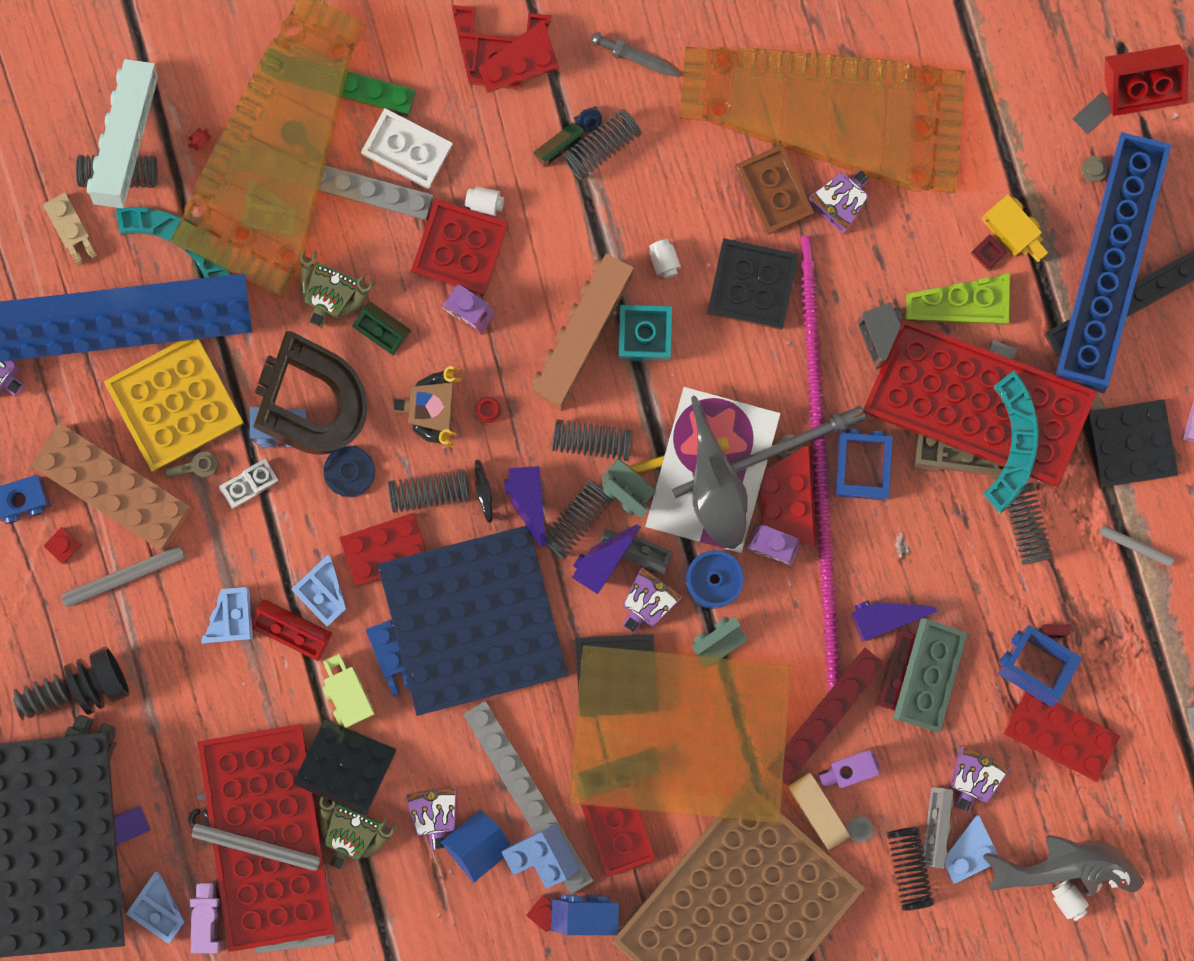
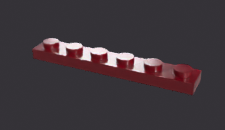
M864 647L768 766L767 770L788 786L884 667L885 662Z

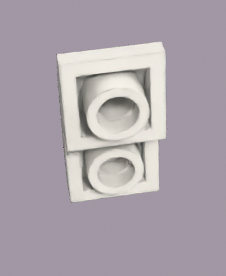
M263 459L244 470L242 474L220 485L219 489L233 510L265 491L279 480L266 459Z

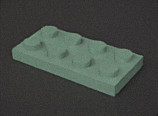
M921 618L893 719L930 731L941 732L967 632Z

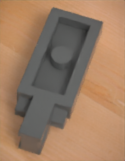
M605 529L599 543L617 535V533ZM635 536L624 553L623 558L664 575L673 553Z

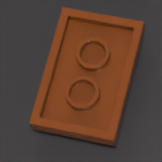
M783 144L736 164L735 167L767 235L814 215V211Z

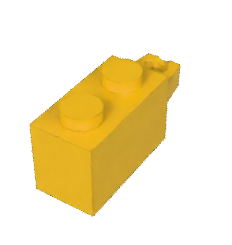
M1007 194L986 212L981 220L1014 257L1020 252L1025 256L1029 253L1039 262L1048 254L1040 244L1043 241L1040 236L1042 233L1039 230L1040 225L1033 217H1028L1023 212V206L1015 197L1011 198Z

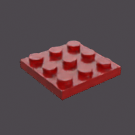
M435 199L411 272L451 286L459 284L470 292L485 296L508 222Z

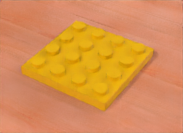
M199 339L178 341L103 381L153 473L245 424Z

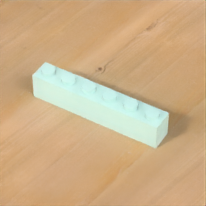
M124 59L122 69L117 71L116 82L118 85L116 90H113L111 93L112 107L111 111L107 112L105 116V133L101 134L99 138V156L94 157L93 178H89L87 183V193L90 194L94 205L124 209L158 80L154 63Z

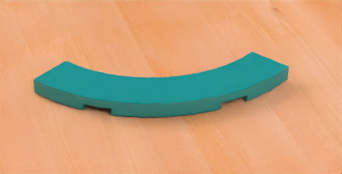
M145 207L116 209L121 235L145 234L172 242L194 259L205 278L232 275L228 264L214 243L201 230L183 218L169 212Z
M1012 371L994 385V390L1000 396L1009 415L1012 432L1011 449L1007 463L999 477L983 493V496L999 514L1004 512L1014 502L1025 487L1031 475L1038 448L1039 430L1037 415L1031 396L1015 371Z

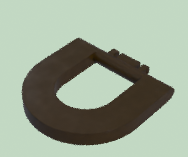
M286 331L277 358L270 355L266 358L265 363L267 364L264 365L258 381L259 385L256 387L255 393L262 396L263 399L253 427L302 452L316 455L336 452L351 443L360 434L365 424L367 397L363 384L355 370L343 358L294 332ZM288 364L324 381L332 389L337 400V413L331 423L324 425L312 423L275 404Z

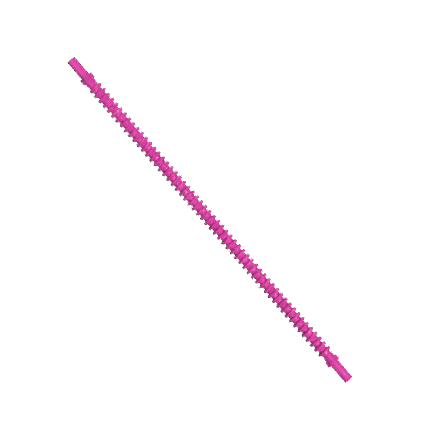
M802 236V262L800 264L803 273L801 281L804 282L801 288L804 289V292L801 295L805 296V299L802 300V303H805V307L802 310L806 311V314L803 315L806 321L803 324L807 326L804 329V332L807 333L804 339L808 341L805 344V347H808V351L805 354L808 355L806 362H809V365L806 366V369L809 370L807 376L810 377V380L807 381V384H810V388L807 390L811 392V395L808 396L811 402L808 405L812 407V410H809V413L812 414L809 420L813 422L810 425V428L813 429L823 424L822 421L825 420V417L822 416V413L825 410L821 408L824 405V402H821V398L824 395L820 393L823 390V387H820L823 380H820L822 373L819 372L822 365H819L821 358L818 357V354L821 353L818 347L821 344L817 342V339H820V336L817 335L820 329L816 327L819 324V321L816 320L819 314L815 312L818 309V306H815L818 299L814 297L817 295V292L814 291V288L817 287L814 284L816 277L813 276L815 263L812 261L811 236ZM820 436L811 440V443H814V447L811 450L814 451L812 458H815V462L812 465L815 466L813 473H816V477H813V480H816V484L813 487L817 488V491L814 492V495H817V499L814 502L818 503V506L815 507V510H818V514L815 517L819 519L816 522V525H819V529L816 532L820 534L817 537V540H820V544L817 547L821 549L818 552V555H821V559H818V562H821L819 570H822V574H819V577H822L820 585H823V589H820V592H823V596L820 599L824 600V604H821V607H824V611L821 614L825 616V619H822V622H825V626L822 629L826 631L823 634V637H826V641L823 644L827 646L824 649V652H827V656L824 659L828 661L825 664V667L828 668L825 674L828 675L826 682L829 683V692L839 679L838 675L841 674V671H838V667L841 664L837 662L840 659V656H837V652L840 649L836 647L839 644V641H836V637L839 634L835 632L838 629V626L835 625L838 619L835 618L837 611L834 610V607L837 604L834 603L836 596L833 595V592L836 591L833 588V584L836 582L832 580V577L835 576V573H832V569L835 567L831 565V562L834 561V558H831V554L834 552L830 550V547L833 546V543H830V539L833 537L829 535V532L832 531L829 528V524L832 521L828 519L831 516L828 513V509L831 506L827 504L830 501L827 498V495L830 494L827 491L829 484L826 483V480L829 479L826 476L828 469L825 468V465L828 464L825 461V457L828 455L824 453V450L827 449L824 443L827 440Z

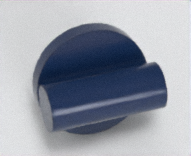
M596 106L583 110L573 118L575 123L583 128L584 132H593L602 123V115Z

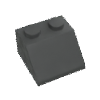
M891 302L862 313L856 321L875 369L879 368L887 359L901 327L902 317L897 307L893 308Z

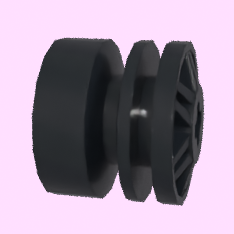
M106 646L90 653V667L81 658L76 660L77 668L73 663L64 666L71 694L87 715L95 712V705L99 709L105 707L104 694L112 703L130 695L125 676L116 658Z

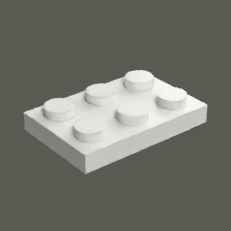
M384 108L361 151V155L430 189L453 143Z

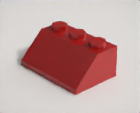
M1180 44L1105 57V84L1113 116L1187 103L1189 58Z

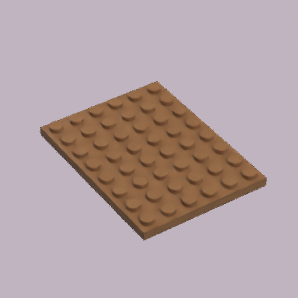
M746 783L614 937L611 943L631 961H806L865 887Z

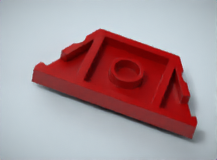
M804 446L764 471L760 485L762 525L796 537L800 542L809 546H816L811 447Z

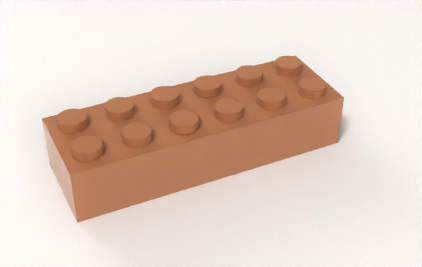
M607 253L603 259H597L592 269L593 279L591 282L586 280L580 291L581 301L579 305L574 303L568 314L569 324L567 327L562 326L556 336L557 346L555 350L550 348L543 361L545 369L542 373L538 371L531 383L535 398L560 411L562 410L630 283L634 267Z
M60 422L30 464L31 467L163 552L168 549L194 510Z

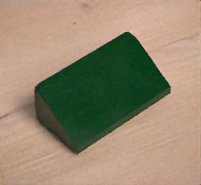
M575 123L569 124L535 150L534 155L543 167H547L584 138L583 128Z
M372 302L363 306L352 325L353 328L393 356L411 332L409 328Z

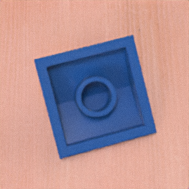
M481 810L441 841V844L472 883L476 882L504 858L501 852L510 846L501 828Z

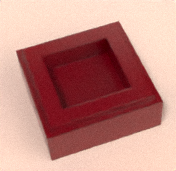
M989 234L970 254L989 271L1007 254V251Z
M1044 624L1039 628V631L1049 638H1065L1070 634V624Z

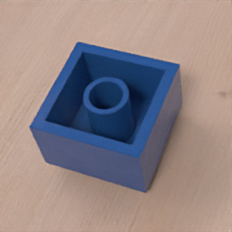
M561 894V899H552L551 931L564 935H617L619 903L610 901L609 896H602L600 894H586V899L585 896H577L576 894Z

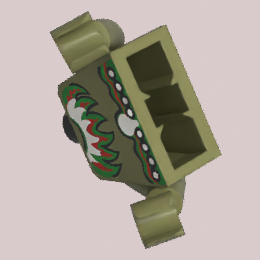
M304 248L300 254V261L302 263L299 284L301 296L305 299V304L314 309L308 322L322 328L328 316L340 320L341 317H348L363 306L369 290L376 285V280L374 279L367 285L365 283L367 274L361 276L357 281L316 262L313 265L312 263H314L318 256L317 251L313 252L312 258H308L305 254L306 248Z
M321 797L319 825L321 837L325 840V846L334 849L328 864L343 870L348 857L360 860L361 857L369 858L381 850L389 837L398 828L397 824L393 828H389L386 825L388 818H385L381 823L346 806L336 804V802Z

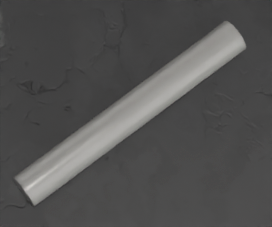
M1103 525L1099 532V535L1168 567H1171L1173 564V557Z

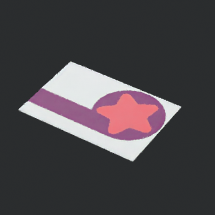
M684 387L645 527L724 548L709 536L700 523L692 504L693 491L675 499L671 490L694 480L692 473L695 472L698 437L691 397L694 395L701 402L715 438L727 437L730 449L724 450V453L730 463L771 447L780 413ZM767 460L737 472L739 479L746 488L748 496L746 531L739 546L735 549H724L742 553Z

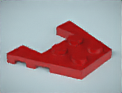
M453 5L452 10L468 83L470 85L484 86L479 66L517 38L474 34L476 8ZM528 13L527 31L542 20H544L546 29H548L551 23V15ZM523 82L504 88L519 90Z

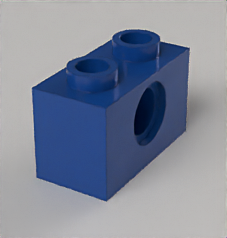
M34 475L0 486V521H4L5 524L20 521V516L30 514L32 517L45 513V508L51 507L43 477L40 475ZM20 494H24L26 502L22 507L17 508L15 498Z

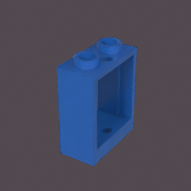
M845 429V433L838 435L834 497L886 501L889 498L893 436H886L884 431H871V435L860 434L861 430ZM847 441L884 444L881 487L844 485Z
M1028 625L1023 631L1018 630L1013 636L1010 643L1014 646L1010 652L1006 651L999 661L1002 667L998 675L1052 707L1061 699L1082 657ZM1027 641L1063 662L1051 687L1014 665Z

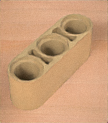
M810 772L788 786L789 791L827 851L850 838L843 823Z

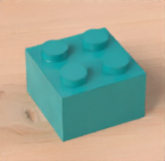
M620 305L618 361L670 362L672 306Z

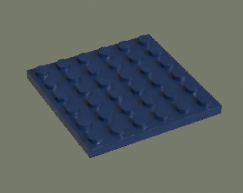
M527 526L377 564L416 716L568 676L533 539Z

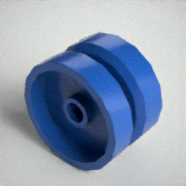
M711 550L703 552L692 561L686 571L685 585L687 593L695 603L704 608L718 609L727 606L738 597L743 588L744 575L741 565L733 556L724 551ZM716 574V577H719L720 580L717 584L710 582L711 575Z

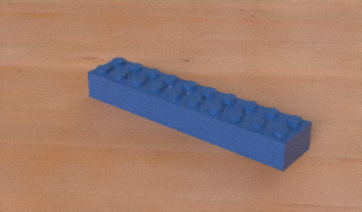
M1121 132L1114 151L1055 376L1101 393H1105L1108 388L1172 144Z
M245 274L0 301V362L252 333Z

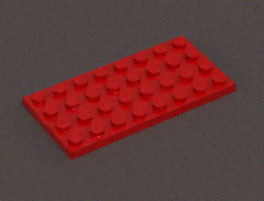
M902 318L899 332L887 359L880 369L863 413L1005 467L1011 449V423L1004 403L994 390V385L1012 371H1015L1031 396L1038 421V448L1030 477L1059 488L1097 391Z
M297 724L197 742L211 828L321 858L318 870L313 871L213 843L228 951L234 952L335 934L314 795L310 791L293 785L295 777L307 755L303 725Z

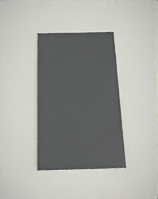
M1101 92L1073 120L1088 134L1111 113L1109 99Z

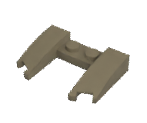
M917 434L913 469L939 472L940 469L990 475V478L997 479L1004 468L998 464Z

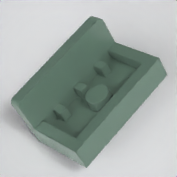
M616 459L601 475L602 489L611 499L616 497L621 501L622 507L630 515L635 513L638 517L642 518L648 512L646 502L656 493V490L621 459Z
M726 616L714 625L716 627L715 631L709 635L704 631L693 639L695 644L691 649L704 668L710 667L747 641V637L740 629L741 625L735 617L729 620Z

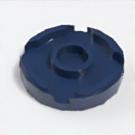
M345 446L328 456L324 464V478L326 484L334 493L342 497H356L364 494L371 487L375 479V466L372 458L364 450L356 446Z

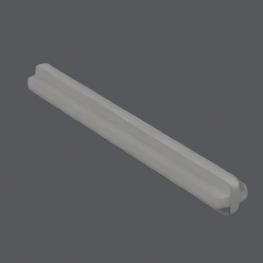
M176 546L61 595L62 601L66 607H71L181 561L185 558L184 552L180 546Z
M195 824L192 830L193 838L317 871L320 865L321 858L201 824Z

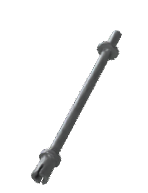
M858 405L841 414L838 412L834 413L829 422L731 463L737 473L829 432L839 431L843 433L846 431L845 428L866 421L865 414L854 417V415L863 412V409ZM694 480L671 489L675 499L692 492Z

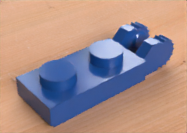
M391 620L366 629L392 695H399L398 686L392 675L402 672L406 688L410 691Z

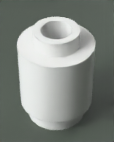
M476 186L475 189H468L465 208H470L478 213L496 216L497 211L502 212L504 197L500 196L501 193L498 190Z
M668 239L651 244L649 246L651 250L649 255L656 275L663 276V279L676 276L678 274L677 270L681 268L673 244H670Z
M1066 880L1052 889L1053 900L1067 919L1073 918L1076 921L1088 913L1086 908L1089 904L1075 884H1071L1069 880Z

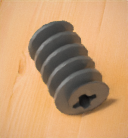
M53 674V683H50L45 677L43 678L44 686L42 687L35 681L33 682L34 690L32 691L27 685H24V694L14 689V703L20 718L23 721L25 716L33 718L34 711L41 715L44 713V707L51 711L54 709V703L56 706L62 707L64 700L68 704L73 703V696L65 677L60 679L57 674Z

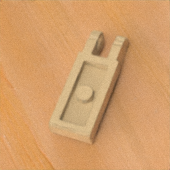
M66 193L42 204L65 248L69 250L77 266L83 264L81 255L75 248L76 246L83 243L86 252L91 258L97 256L89 240L91 238Z

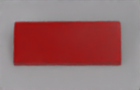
M265 599L257 606L252 618V629L318 662L332 636V632Z

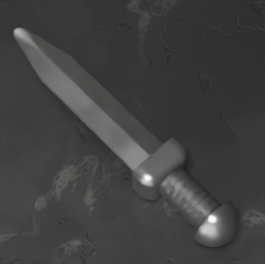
M596 32L591 36L593 46L597 44L612 51V56L616 59L621 56L661 74L676 77L682 76L680 71L667 62L625 45L624 39H618L615 42L602 36L601 32Z

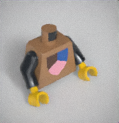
M449 366L444 371L432 373L417 381L416 385L410 389V399L395 398L394 413L409 414V426H412L413 432L427 442L444 444L449 447L455 446V444L449 442L450 436H457V433L451 431L454 386L453 383L449 382H461V378H454V372L460 370L459 367Z

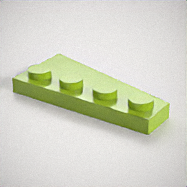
M1010 273L991 278H981L966 283H957L942 288L938 287L909 293L906 295L905 319L915 322L1008 325Z

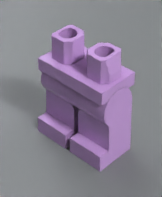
M217 883L197 884L196 898L190 899V907H195L191 915V953H219L224 951L225 940H217V925L221 918V908L219 906H222L221 897H217Z

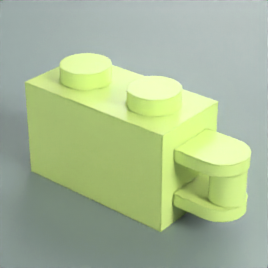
M340 653L324 660L323 663L329 678L324 680L326 686L322 687L328 702L333 700L336 706V710L333 713L338 724H344L345 728H348L376 715L355 668L350 667L347 669ZM340 665L343 671L334 675L332 668Z

